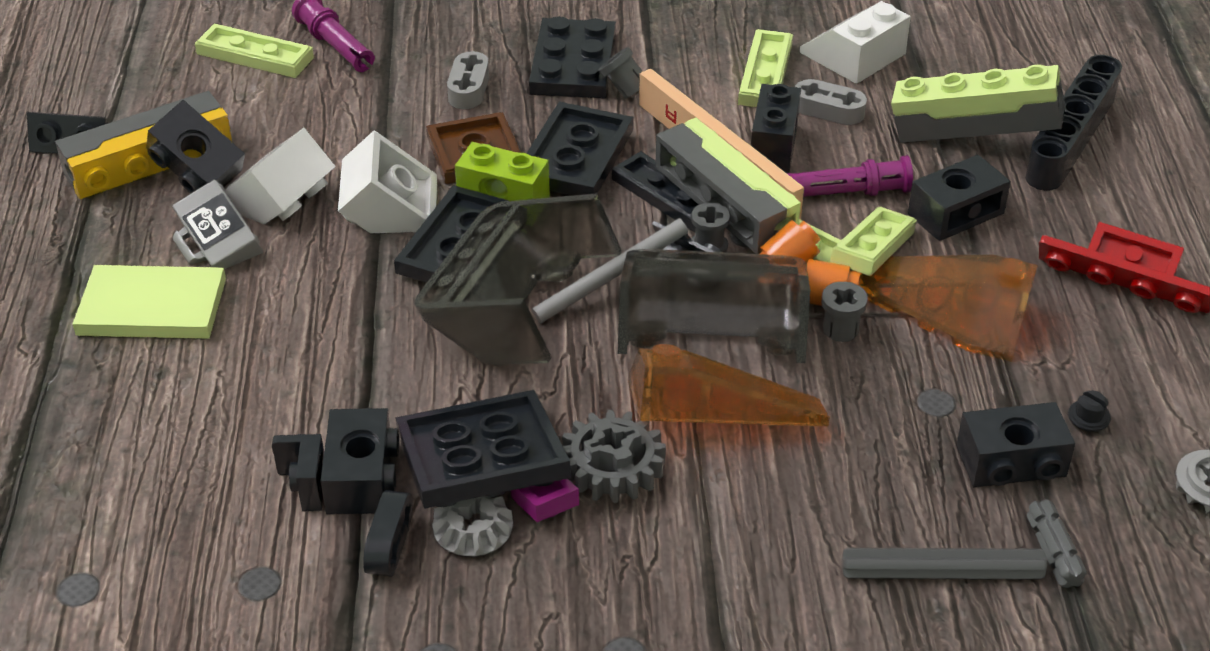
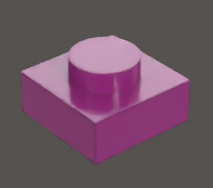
M563 479L555 481L548 486H530L511 490V498L536 522H539L578 506L579 489L570 480Z

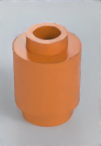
M790 220L760 247L762 252L755 257V260L779 284L785 277L790 280L797 273L799 266L804 267L809 259H813L820 253L816 244L821 239L805 221L798 225L793 220Z
M809 259L806 267H798L794 292L802 293V303L822 306V293L828 285L835 282H851L860 286L861 273L851 271L850 266Z

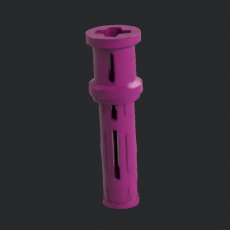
M295 0L291 9L292 16L298 23L306 24L309 33L314 38L325 40L358 72H364L369 69L361 61L362 58L373 65L375 60L373 52L339 24V16L334 10L324 8L321 0Z
M908 155L901 156L898 161L878 163L874 159H867L859 167L825 169L793 174L786 173L804 187L803 197L864 191L865 195L876 196L878 191L902 189L904 193L911 192L913 181V168ZM842 180L841 182L811 185V183Z

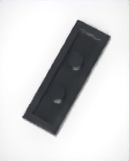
M640 151L612 168L613 181L672 219L677 220L680 218L686 227L695 233L691 213L699 204L655 167V159Z

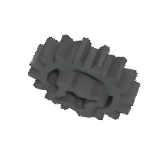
M613 409L607 410L606 418L599 419L593 412L589 413L588 424L586 425L575 420L572 423V433H564L562 436V446L570 459L572 478H568V480H575V486L579 489V493L584 492L588 488L591 489L592 500L595 501L599 500L603 493L610 494L613 503H618L621 493H627L633 500L637 499L639 487L651 491L654 489V478H662L666 445L661 443L660 430L649 431L650 420L647 418L637 423L633 422L632 412L629 411L622 418H615Z

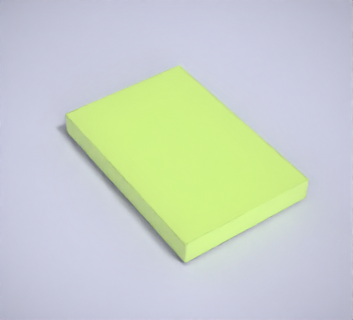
M94 265L73 322L75 335L210 339L226 281L224 268Z

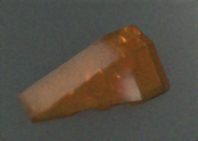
M998 255L890 256L871 276L861 273L860 287L867 293L869 302L891 313L903 311L919 319L918 326L929 332L937 328L955 337L954 345L966 351L1012 362L1029 307L1038 265Z
M658 344L653 346L652 349H639L628 375V385L640 421L829 426L830 417L819 398L687 350H681L674 345Z

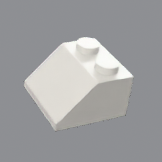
M880 1L800 46V53L858 84L906 54L911 16L896 9L891 4Z
M302 128L265 155L224 190L240 215L261 224H266L276 216H279L284 221L302 206L298 199L303 194L310 198L328 184L323 177L336 166L307 130Z
M375 130L342 159L338 212L350 223L359 225L369 233L417 232L435 209L437 201V174Z

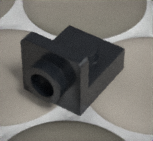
M321 434L275 435L272 439V450L277 473L279 475H289L291 492L298 491L302 511H322L323 492L321 475L324 446Z

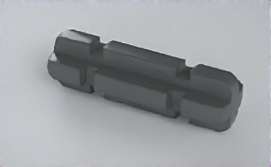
M1048 499L1041 502H1032L1029 505L1030 510L1027 513V518L1033 530L1037 531L1035 535L1042 550L1045 552L1049 565L1055 568L1052 571L1058 584L1063 588L1082 585L1087 570L1081 558L1075 555L1078 552L1063 521L1058 519L1060 515L1054 503Z

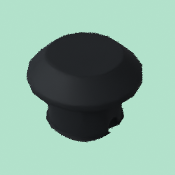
M1085 391L1082 396L1078 397V401L1071 404L1068 409V417L1075 426L1082 430L1093 432L1103 430L1111 422V414L1107 409L1108 400L1098 391Z

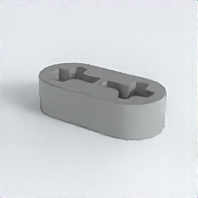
M471 51L461 53L455 58L447 81L448 102L451 106L458 109H471L481 104L489 81V63L486 55Z
M814 79L803 80L795 85V87L801 88L799 113L845 125L860 123L865 117L867 98L861 91Z

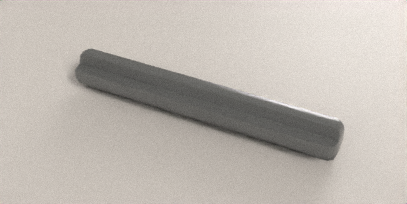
M846 548L843 550L841 561L842 572L846 578L1042 579L1045 577L1047 569L1045 552L1037 548Z

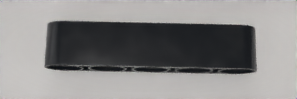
M1094 55L1086 61L1063 95L1065 109L1062 129L1039 131L1033 140L1025 177L1030 186L1038 190L1050 191L1062 185L1115 100L1122 70V64L1118 59L1108 55Z

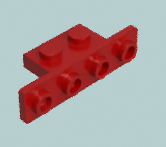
M1098 222L1088 248L1046 235H1042L1040 239L1039 259L1052 269L1058 271H1068L1070 269L1085 274L1090 280L1102 285L1114 283L1129 288L1133 294L1142 298L1153 299L1157 297L1173 302L1177 308L1186 312L1197 313L1201 311L1210 313V287L1175 276L1184 254L1183 247L1102 222Z

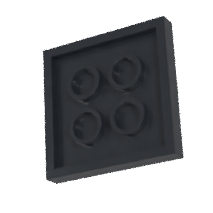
M535 390L395 417L396 426L399 429V439L424 509L435 506L449 507L459 501L483 496L496 497L503 495L507 491L530 486H548L555 481L572 478L570 459Z

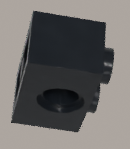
M761 84L752 128L751 146L785 173H790L798 128L801 88L789 87L785 84Z
M185 100L178 103L153 125L147 133L146 149L150 158L161 168L168 167L178 176L181 185L190 194L213 180H217L224 188L242 171L245 153ZM186 150H196L202 156L190 158L183 152Z
M975 155L912 181L908 215L915 218L938 241H942L1005 214L1011 181L981 156Z
M1049 402L963 412L956 446L972 486L975 488L1067 477L1075 441L1057 403Z
M388 408L329 410L321 475L326 514H375L382 493L385 490L396 491L395 463H390V457L399 456V429L390 428Z

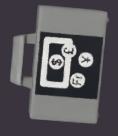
M217 180L211 181L172 205L184 225L179 232L176 231L174 233L173 241L189 265L207 260L211 267L226 269L263 253L258 237L251 232L233 205L230 197L225 194L222 184H219ZM190 236L201 250L194 255L184 241Z

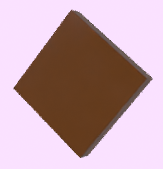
M503 112L426 126L427 138L445 184L456 182L455 164L471 142L488 144L492 147L521 153Z

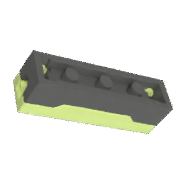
M1032 65L1027 68L1012 70L991 69L986 72L971 74L950 73L945 76L931 78L910 77L896 82L891 101L900 143L1062 129L1065 109L1059 65Z
M695 117L686 121L685 124L681 123L656 134L655 167L699 205L703 203H717L726 207L730 213V222L726 228L757 255L762 252L760 247L790 220L799 225L801 202L698 118Z

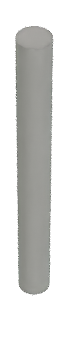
M680 218L538 304L532 308L534 316L542 324L688 234L685 223Z

